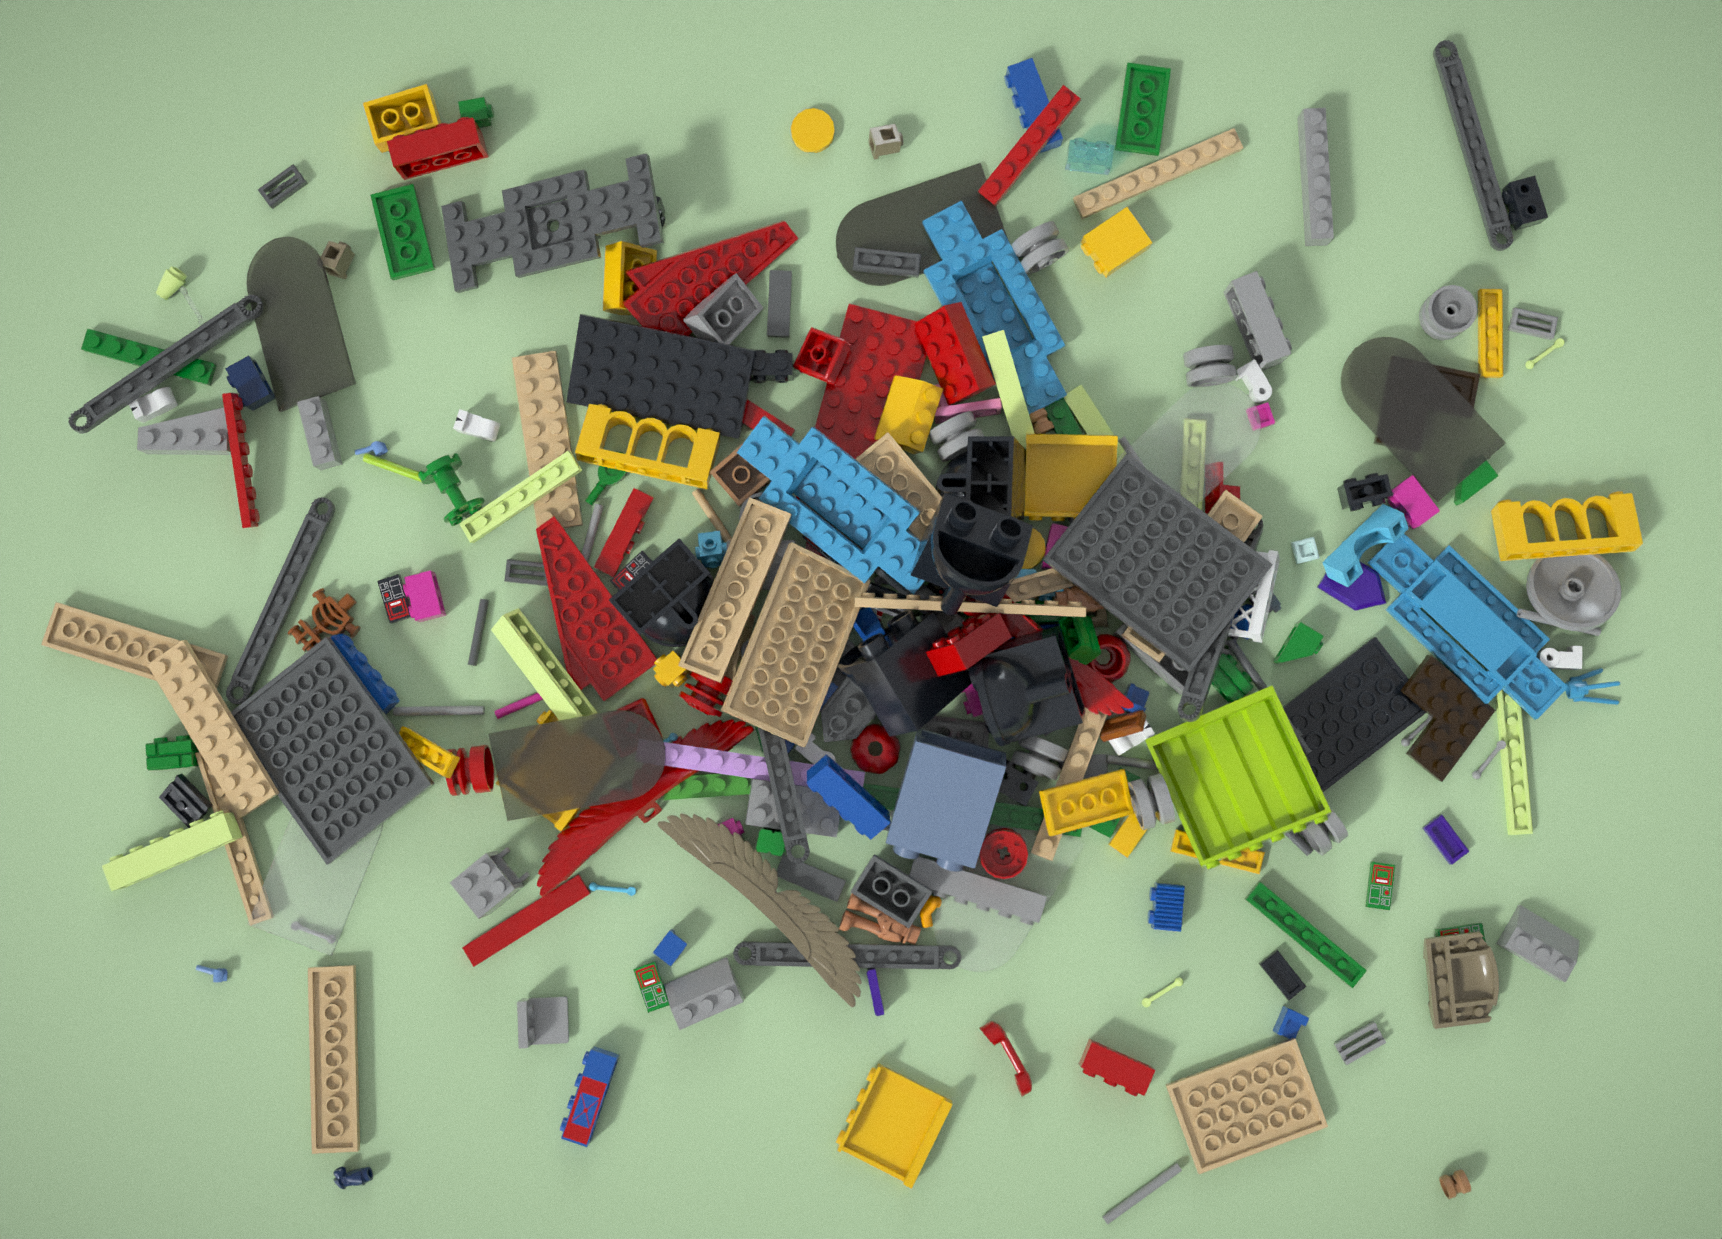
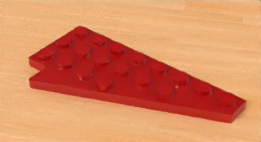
M780 221L629 269L625 273L638 289L623 301L622 304L641 326L688 336L692 331L683 319L699 303L736 273L746 285L799 238L785 221Z
M553 516L536 528L566 670L580 690L592 684L602 700L606 701L655 666L654 662L657 658L641 635L636 632L611 604L609 599L612 595L557 518Z

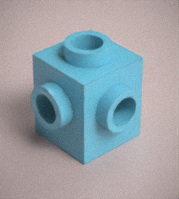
M721 532L699 533V546L695 547L696 558L701 560L705 568L721 566L727 551V542L723 543Z

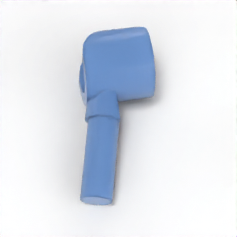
M375 441L371 446L355 450V454L359 455L374 451L376 456H381L387 453L388 449L385 443Z
M201 965L196 966V970L212 974L213 982L227 981V970L225 968L213 969Z

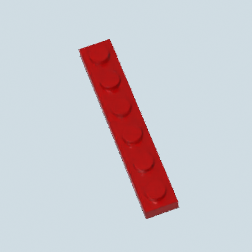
M1063 85L978 192L994 206H997L1082 101L1081 98Z
M224 393L222 398L242 528L258 527L257 522L260 520L258 509H255L254 500H256V490L251 483L253 469L248 463L247 455L250 454V449L244 437L246 424L241 417V410H243L242 399L238 397V393Z

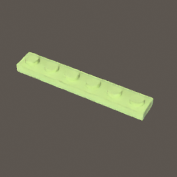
M567 451L462 521L460 526L469 542L475 543L580 473L582 469L572 452Z

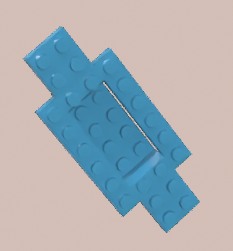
M962 200L923 220L922 224L942 261L928 267L923 272L942 307L962 302L992 376L993 373L982 336L1004 330L1028 413L1031 414L1066 397L1067 394L1047 359V356L1064 348L1065 344L1004 231L1001 229L982 239ZM992 261H993L995 267L997 268V270H998V272H999L1001 278L1003 279V281H1004V283H1005L1007 289L1009 290V292H1010V294H1011V296H1012L1014 302L1016 303V305H1017V307H1018L1020 313L1022 314V316H1023V318H1024L1026 324L1028 325V327H1029V329H1030V331H1031V333H1032L1034 339L1032 338L1031 334L1029 333V331H1028V329H1027L1025 323L1023 322V320H1022V318H1021L1019 312L1017 311V309H1016V307H1015V305H1014L1012 299L1010 298V296H1009V294H1008L1006 288L1004 287V285H1003V283H1002L1000 277L998 276V274H997V272H996V270H995V268H994V266H993V264H992Z
M766 416L762 417L737 451L741 457L771 480V483L759 499L765 504L791 513L792 516L789 523L864 584L875 570L880 567L912 594H915L925 582L911 576L921 540L908 531V528L921 511L817 428L812 427L799 444ZM794 493L796 496H798L801 500H803L806 504H808L811 508H813L816 512H818L821 516H823L826 520H828L831 524H833L836 528H838L841 532H843L846 536H848L851 540H853L856 544L863 548V550L859 549L856 545H854L851 541H849L846 537H844L841 533H839L836 529H834L831 525H829L826 521H824L821 517H819L815 512H813L810 508H808L805 504H803L792 494Z
M1403 534L1394 543H1386L1368 562L1374 570L1400 593L1385 610L1447 669L1474 691L1485 704H1488L1503 690L1536 720L1568 688L1560 678L1536 657L1537 652L1550 639L1530 620L1517 617L1518 609L1450 545L1432 560L1408 536ZM1422 607L1430 616H1432L1447 632H1449L1463 647H1465L1479 662H1481L1488 669V671L1484 670L1470 655H1468L1453 639H1451L1437 624H1435L1419 608Z

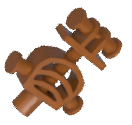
M324 588L312 594L313 598L316 597L319 601L312 609L313 620L317 626L313 629L305 620L300 619L298 623L305 631L302 633L299 630V625H295L288 631V635H293L298 645L304 644L302 648L304 652L309 651L316 643L323 640L319 636L323 631L332 635L343 634L347 631L352 638L357 635L361 627L352 624L354 618L348 613L357 601L349 593L339 601L331 596L326 597ZM320 612H321V614H322V616H323V618H324L322 621H321L320 615H319ZM339 619L343 621V623L340 625L336 623L334 620ZM333 625L338 627V629L330 631L327 627Z

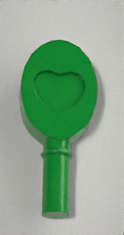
M599 466V482L596 483V486L585 501L593 506L606 486L618 484L627 472Z

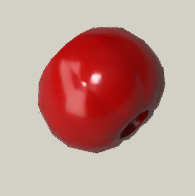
M1100 634L1097 636L1100 649H1106L1110 653V660L1107 664H1099L1095 658L1087 665L1113 683L1127 673L1131 662V653L1126 643L1120 637Z
M870 724L864 728L856 739H852L850 753L853 761L862 771L883 774L898 762L901 746L897 736H889L883 725ZM878 741L882 744L883 751L880 755L872 756L869 754L868 746L871 742Z

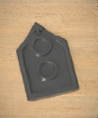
M846 677L820 710L824 742L856 739L876 714L861 688L855 685L848 677Z

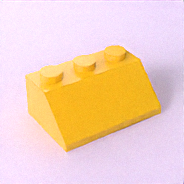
M624 241L605 246L603 311L618 315H632L622 302L633 294L638 287L625 272L656 261L657 250L643 248Z
M894 376L874 439L879 440L888 432L902 450L912 454L922 453L943 388L922 380Z

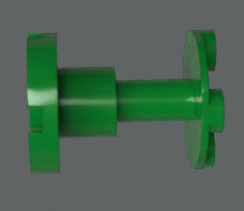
M454 453L453 458L445 455L426 466V472L420 471L418 473L424 485L435 482L441 494L447 493L455 509L450 511L443 520L445 523H450L451 526L461 523L463 517L469 514L473 515L482 509L481 505L485 502L482 497L466 501L459 489L461 481L455 471L458 470L463 462L457 453Z

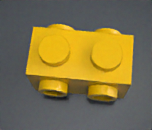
M675 651L668 655L663 654L654 662L656 665L653 668L656 672L654 677L665 687L667 685L672 688L674 686L680 687L687 681L686 675L691 672L678 666L682 657Z

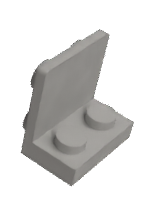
M566 996L522 998L517 1002L519 1049L529 1048L531 1045L569 1042L568 998Z

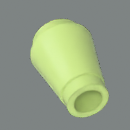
M174 266L166 269L156 294L168 300L186 283V274Z

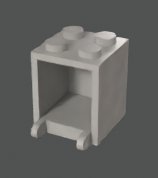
M508 847L500 853L498 851L485 853L450 882L478 919L493 913L525 886L523 881L530 876L526 872L519 878L506 863L503 857L510 852Z

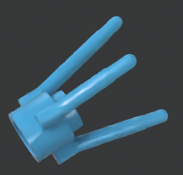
M1599 668L1577 677H1570V681L1565 683L1568 686L1565 691L1568 699H1573V702L1585 701L1618 705V700L1585 697L1584 695H1587L1589 690L1619 686L1621 683L1615 681L1588 685L1586 681H1582L1602 673L1603 669Z

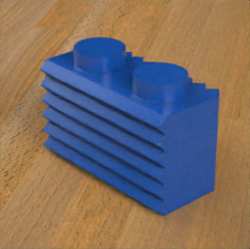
M1155 882L1154 887H1150L1149 899L1153 901V908L1148 911L1147 920L1148 924H1151L1152 929L1181 932L1184 885Z

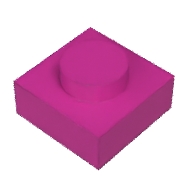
M1268 402L1245 410L1252 432L1275 424Z

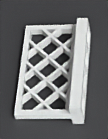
M1269 550L1268 553L1256 551L1273 565L1258 583V586L1248 596V598L1250 597L1253 600L1254 607L1246 612L1242 607L1239 608L1242 614L1232 621L1231 627L1233 629L1229 630L1228 635L1251 638L1253 642H1263L1280 562L1278 551ZM1246 618L1250 623L1249 630H1238L1235 624Z

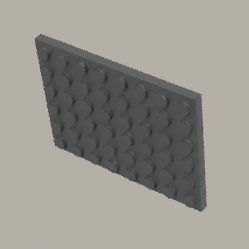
M1128 454L1123 457L1043 558L1045 563L1188 673L1194 668L1273 565Z
M325 637L231 712L278 789V797L326 865L331 864L434 784L330 637Z

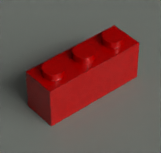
M1091 1039L1088 1040L1079 1062V1066L1083 1068L1082 1072L1093 1078L1099 1075L1104 1078L1103 1082L1113 1087L1119 1084L1125 1087V1092L1136 1097L1138 1093L1145 1096L1155 1073L1153 1067Z

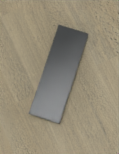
M855 247L853 271L919 278L921 254Z
M770 270L767 337L789 338L792 271Z
M783 854L777 868L779 878L836 902L846 882L844 879L804 862L800 864L793 863L785 854Z

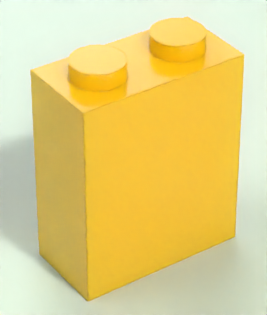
M1126 207L1084 235L1081 240V248L1087 256L1090 255L1094 260L1093 264L1099 274L1103 273L1107 278L1147 251L1152 241L1128 207Z

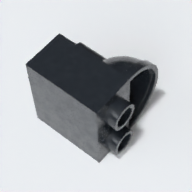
M968 436L967 452L956 456L944 467L937 480L936 491L941 497H943L944 493L1001 514L1015 517L1024 522L1026 450L1014 436Z
M944 493L920 541L911 576L945 588L940 606L941 610L947 615H955L966 596L998 607L1012 581L1023 567L1033 525L1020 521L1015 517L974 504L969 500Z
M679 538L613 595L609 601L639 635L643 633L653 642L664 646H686L694 627L698 623L699 615L714 579L710 572Z
M908 609L897 614L888 621V627L884 628L886 634L878 633L862 641L851 649L838 663L842 674L846 675L855 685L861 688L889 736L920 730L972 684L968 669L938 676L931 664L926 651L933 647L932 643L936 640L948 637L934 612L915 617L912 610Z
M1059 626L1007 640L968 668L972 685L975 691H978L986 728L999 746L1009 745L1011 742L1078 725L1084 721L1086 710Z

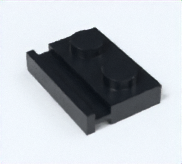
M182 773L177 775L175 780L159 796L188 828H191L190 823L202 819L208 809L213 806Z

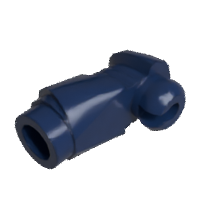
M342 1166L333 1172L335 1176L333 1181L341 1189H346L347 1186L365 1185L368 1181L373 1180V1172L370 1167L346 1172V1168Z

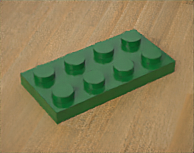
M1127 62L1115 150L1153 156L1159 155L1171 68Z
M414 184L371 194L390 278L394 281L436 270Z

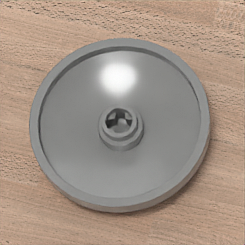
M1599 554L1537 558L1527 576V594L1534 609L1546 621L1565 630L1587 631L1597 628L1609 620L1620 603L1621 585L1613 567Z

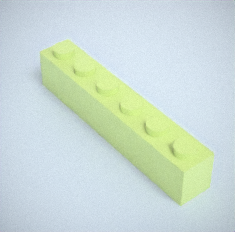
M518 608L502 615L491 629L570 736L587 728L599 715L521 610Z
M223 810L210 815L211 819L207 821L200 819L190 823L191 828L186 830L183 828L176 829L169 833L170 837L164 839L162 836L149 841L150 845L147 847L140 845L130 849V854L126 856L119 854L109 858L110 863L103 865L102 868L111 891L129 887L243 838L234 813H224Z

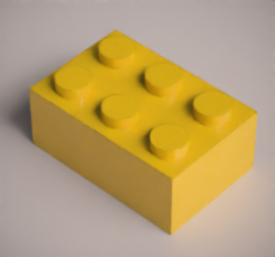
M427 84L363 103L374 143L381 153L389 151L387 141L392 140L394 136H407L414 134L416 130H429L441 124L433 93Z

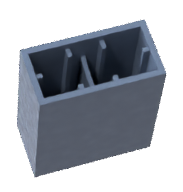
M918 730L891 816L886 844L893 845V852L904 858L917 859L920 853L936 857V863L946 870L959 872L963 870L964 866L975 869L1005 773L1006 753L928 730Z

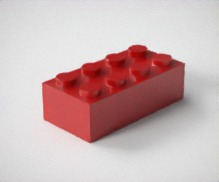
M469 117L460 118L457 122L451 124L441 123L429 130L419 129L414 134L407 136L397 135L392 140L387 141L393 167L404 180L489 157L482 131L474 118Z
M962 302L944 305L914 323L940 387L943 388V394L948 406L966 401L996 385Z

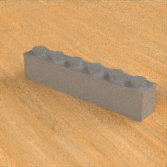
M1326 108L1303 109L1297 118L1305 246H1327L1334 238Z
M920 856L914 859L909 874L910 877L933 890V895L945 898L946 894L955 897V902L967 905L968 901L976 903V908L987 912H989L990 908L999 910L998 915L1010 919L1012 915L1021 917L1020 922L1032 926L1034 922H1040L1047 899L1045 895L965 870L959 872L946 870L940 867L936 861Z

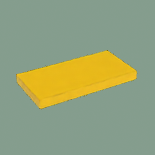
M1125 769L1039 791L1049 836L1134 814Z

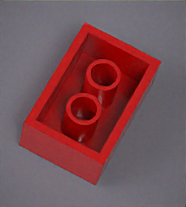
M985 613L977 619L971 617L962 622L963 627H957L949 631L947 638L943 637L933 642V647L926 651V654L937 675L942 676L966 670L1012 638L1000 613L993 615Z

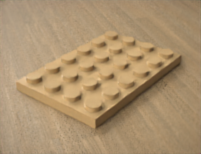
M1295 1038L1285 1040L1165 1085L1198 1174L1328 1127Z

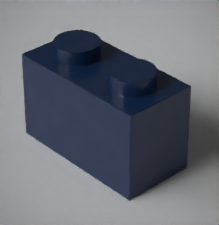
M249 355L225 368L228 373L226 378L231 387L236 388L238 391V397L242 399L243 407L254 411L276 399L257 361Z

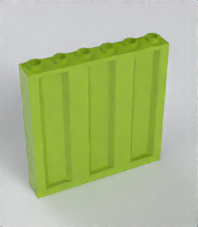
M1273 686L1201 715L1196 721L1185 722L1145 739L1158 771L1166 782L1171 800L1202 868L1207 867L1210 870L1221 865L1219 861L1225 858L1231 861L1241 857V852L1244 850L1256 851L1264 847L1262 843L1268 840L1274 843L1284 839V834L1292 830L1296 834L1307 829L1306 825L1311 822H1315L1317 825L1329 820L1328 815H1331L1332 811Z

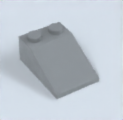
M736 273L699 303L683 321L697 338L730 344L757 316L763 307Z

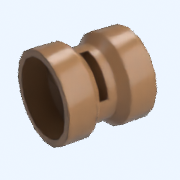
M1045 408L1029 414L1035 434H1046L1055 428L1052 421L1048 420Z
M1462 1169L1455 1171L1453 1175L1439 1177L1442 1190L1448 1199L1455 1198L1459 1193L1466 1194L1471 1192L1469 1180Z

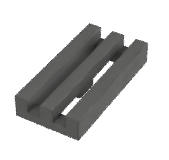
M293 164L260 187L258 191L273 209L308 183ZM295 173V175L291 177L289 180L280 184L275 190L270 192L268 195L266 194V192H268L273 187L278 185L280 182L285 180L287 177Z
M507 559L505 582L548 586L545 572L511 569V565L544 568L543 563ZM510 573L545 577V581L510 577Z

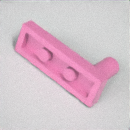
M942 391L934 416L935 424L943 423L968 411H972L975 418L1001 414V400L997 398L948 406Z

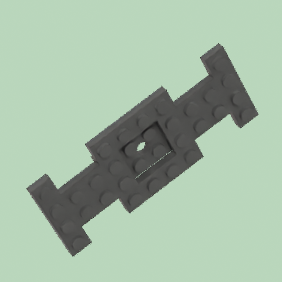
M645 153L626 158L628 181L590 190L587 171L584 169L502 190L505 212L468 221L464 202L459 201L441 206L455 292L460 293L479 288L476 266L513 258L515 276L518 278L601 258L598 239H601V235L637 227L641 247L664 243L650 156ZM558 221L559 228L551 232L550 226L552 222Z

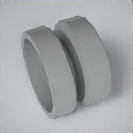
M1046 222L1029 230L1011 245L1017 257H1024L1021 265L1026 274L1036 273L1052 265L1069 251L1064 239H1056L1059 235V230L1055 222Z
M1456 285L1443 286L1429 296L1422 304L1419 312L1420 325L1425 333L1433 339L1442 341L1453 339L1468 329L1476 319V301L1472 294L1463 287Z
M1230 345L1206 346L1187 351L1183 354L1184 366L1192 369L1186 374L1187 386L1198 388L1222 385L1232 382L1237 378L1235 366L1228 364L1234 359L1233 347Z
M972 411L950 418L929 432V437L934 445L943 444L937 451L942 462L950 461L956 456L967 452L968 436H984L981 429H972L977 422Z
M1036 736L1019 740L1018 744L1030 752L1014 751L1010 762L1040 777L1045 776L1057 780L1061 769L1059 766L1049 762V760L1065 761L1068 750Z
M1160 773L1148 776L1147 786L1141 779L1128 782L1132 807L1142 830L1154 828L1156 817L1163 825L1175 822V813L1170 793Z
M1332 809L1331 815H1328L1329 820L1317 825L1315 822H1311L1306 825L1307 829L1299 832L1307 843L1322 856L1332 849L1331 840L1340 843L1348 837L1345 826Z

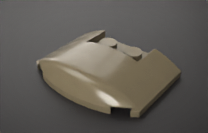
M1479 931L1424 938L1423 958L1426 963L1430 1001L1428 1006L1434 1029L1490 1022L1492 1018L1488 1015L1493 1005L1496 1006L1499 975L1494 954L1490 946L1482 939L1484 936Z

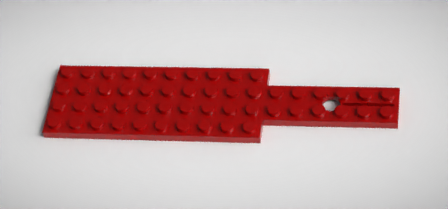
M849 304L839 338L844 339L852 346L833 385L827 383L815 428L856 459L878 441L874 437L894 376L920 380L927 353L914 325L917 321ZM806 542L805 549L823 557L808 542Z

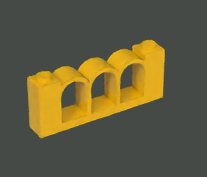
M589 404L575 454L577 461L708 490L711 478L710 471L714 467L720 445V432H715L711 428H698L696 433L691 427L686 425H675L667 430L666 426L658 419L645 418L636 423L635 418L627 412L616 411L612 413L611 408H608L606 405ZM616 425H626L632 429L626 454L604 450L608 433ZM649 431H655L663 437L656 461L634 456L640 436ZM686 438L693 443L687 468L664 463L668 447L675 439Z
M1617 491L1609 494L1607 498L1604 496H1593L1588 498L1582 505L1574 499L1563 498L1557 500L1551 507L1542 501L1536 500L1526 502L1521 506L1520 501L1512 502V500L1507 499L1499 501L1491 510L1500 561L1633 552L1643 544L1632 493L1623 494L1622 491ZM1593 508L1604 515L1609 537L1591 539L1586 509ZM1555 511H1565L1572 516L1578 540L1560 541ZM1524 513H1533L1541 519L1546 542L1528 543L1523 519Z

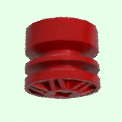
M691 671L690 676L698 682L696 685L685 683L684 686L693 691L691 695L681 691L679 696L689 706L707 715L721 718L723 712L714 707L716 704L723 706L724 701L720 699L721 694L727 696L733 680L724 677L723 682L719 683Z
M488 745L472 746L469 757L465 748H459L458 751L456 749H447L449 752L460 757L451 778H446L447 786L452 796H458L461 792L463 795L469 794L471 784L475 793L493 791L494 764Z
M999 828L994 829L984 838L980 850V860L986 872L993 877L1000 879L1013 878L1021 873L1027 864V845L1018 832L1013 829ZM1004 846L1008 847L1010 855H1005L1004 858L1000 857V852L997 850L1003 849Z

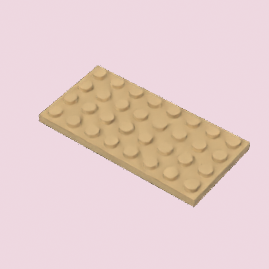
M793 542L789 543L721 711L801 747H806L860 607H855V597H861V593L867 592L871 580L868 579L864 584L846 568Z

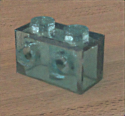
M1083 138L1070 140L1067 148L1065 170L1109 175L1112 167L1114 145H1110L1106 141L1087 142Z

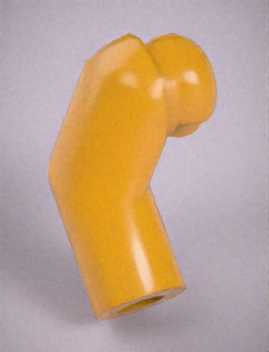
M931 895L921 909L922 928L933 926L931 914L942 904L939 896Z

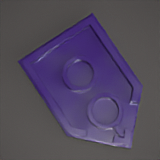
M1360 562L1363 573L1349 587L1328 578L1327 573L1324 574L1317 586L1323 592L1355 611L1386 604L1379 573Z

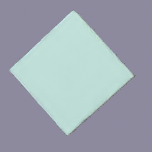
M1314 537L1291 543L1296 564L1320 558Z

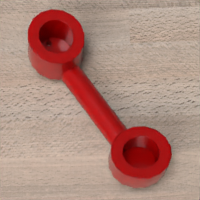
M990 1021L979 1029L994 1046L1001 1043L1017 1072L1014 1074V1078L1021 1097L1032 1091L1030 1075L1022 1064L1004 1029L994 1021Z

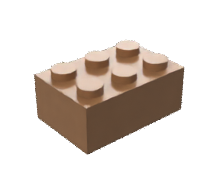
M742 444L710 471V474L739 507H742L744 501L751 495L759 493L771 482L768 477L737 453Z

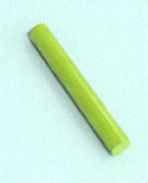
M365 453L363 456V461L421 482L418 471Z

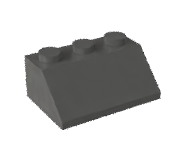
M875 854L867 863L851 890V893L907 928H910L933 892L927 886Z

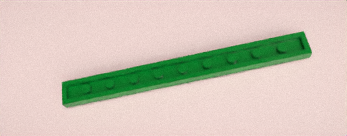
M863 783V788L886 809L894 810L900 788ZM995 802L989 824L1039 831L1044 818V812L1042 808ZM1082 828L1065 832L1062 835L1081 837Z

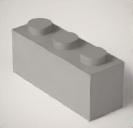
M319 396L297 402L313 466L319 470H325L343 465L327 402Z

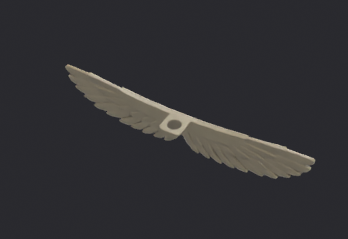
M680 814V818L670 815L667 816L669 822H658V827L677 842V845L726 880L771 920L794 944L829 987L850 1007L856 1005L854 995L858 998L860 997L861 990L857 984H862V981L856 972L860 971V968L852 959L856 958V955L846 946L849 942L843 936L836 933L839 931V928L834 923L829 922L830 918L827 915L819 913L821 911L819 907L808 904L811 900L800 896L801 892L797 890L776 891L778 886L777 871L775 868L771 870V865L767 859L762 861V856L760 852H757V849L753 851L751 844L748 841L744 842L738 833L734 832L732 835L724 824L721 823L719 826L709 817L705 821L696 814H693V818L686 814Z

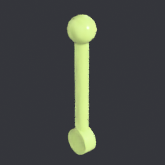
M1561 338L1555 340L1554 345L1532 361H1527L1526 368L1532 369L1535 363L1554 349L1562 347L1564 340Z
M1178 977L1174 983L1150 998H1143L1142 1005L1149 1007L1155 999L1176 986H1182L1184 983L1183 979Z

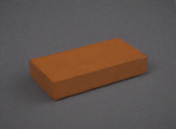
M1143 710L1105 720L1099 737L1105 742L1142 732L1147 715Z

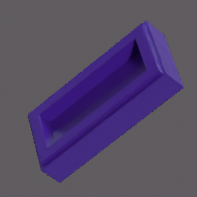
M1438 815L1422 827L1449 865L1454 864L1470 852L1443 815Z
M868 968L867 976L874 1012L876 1016L884 1015V1008L876 968Z

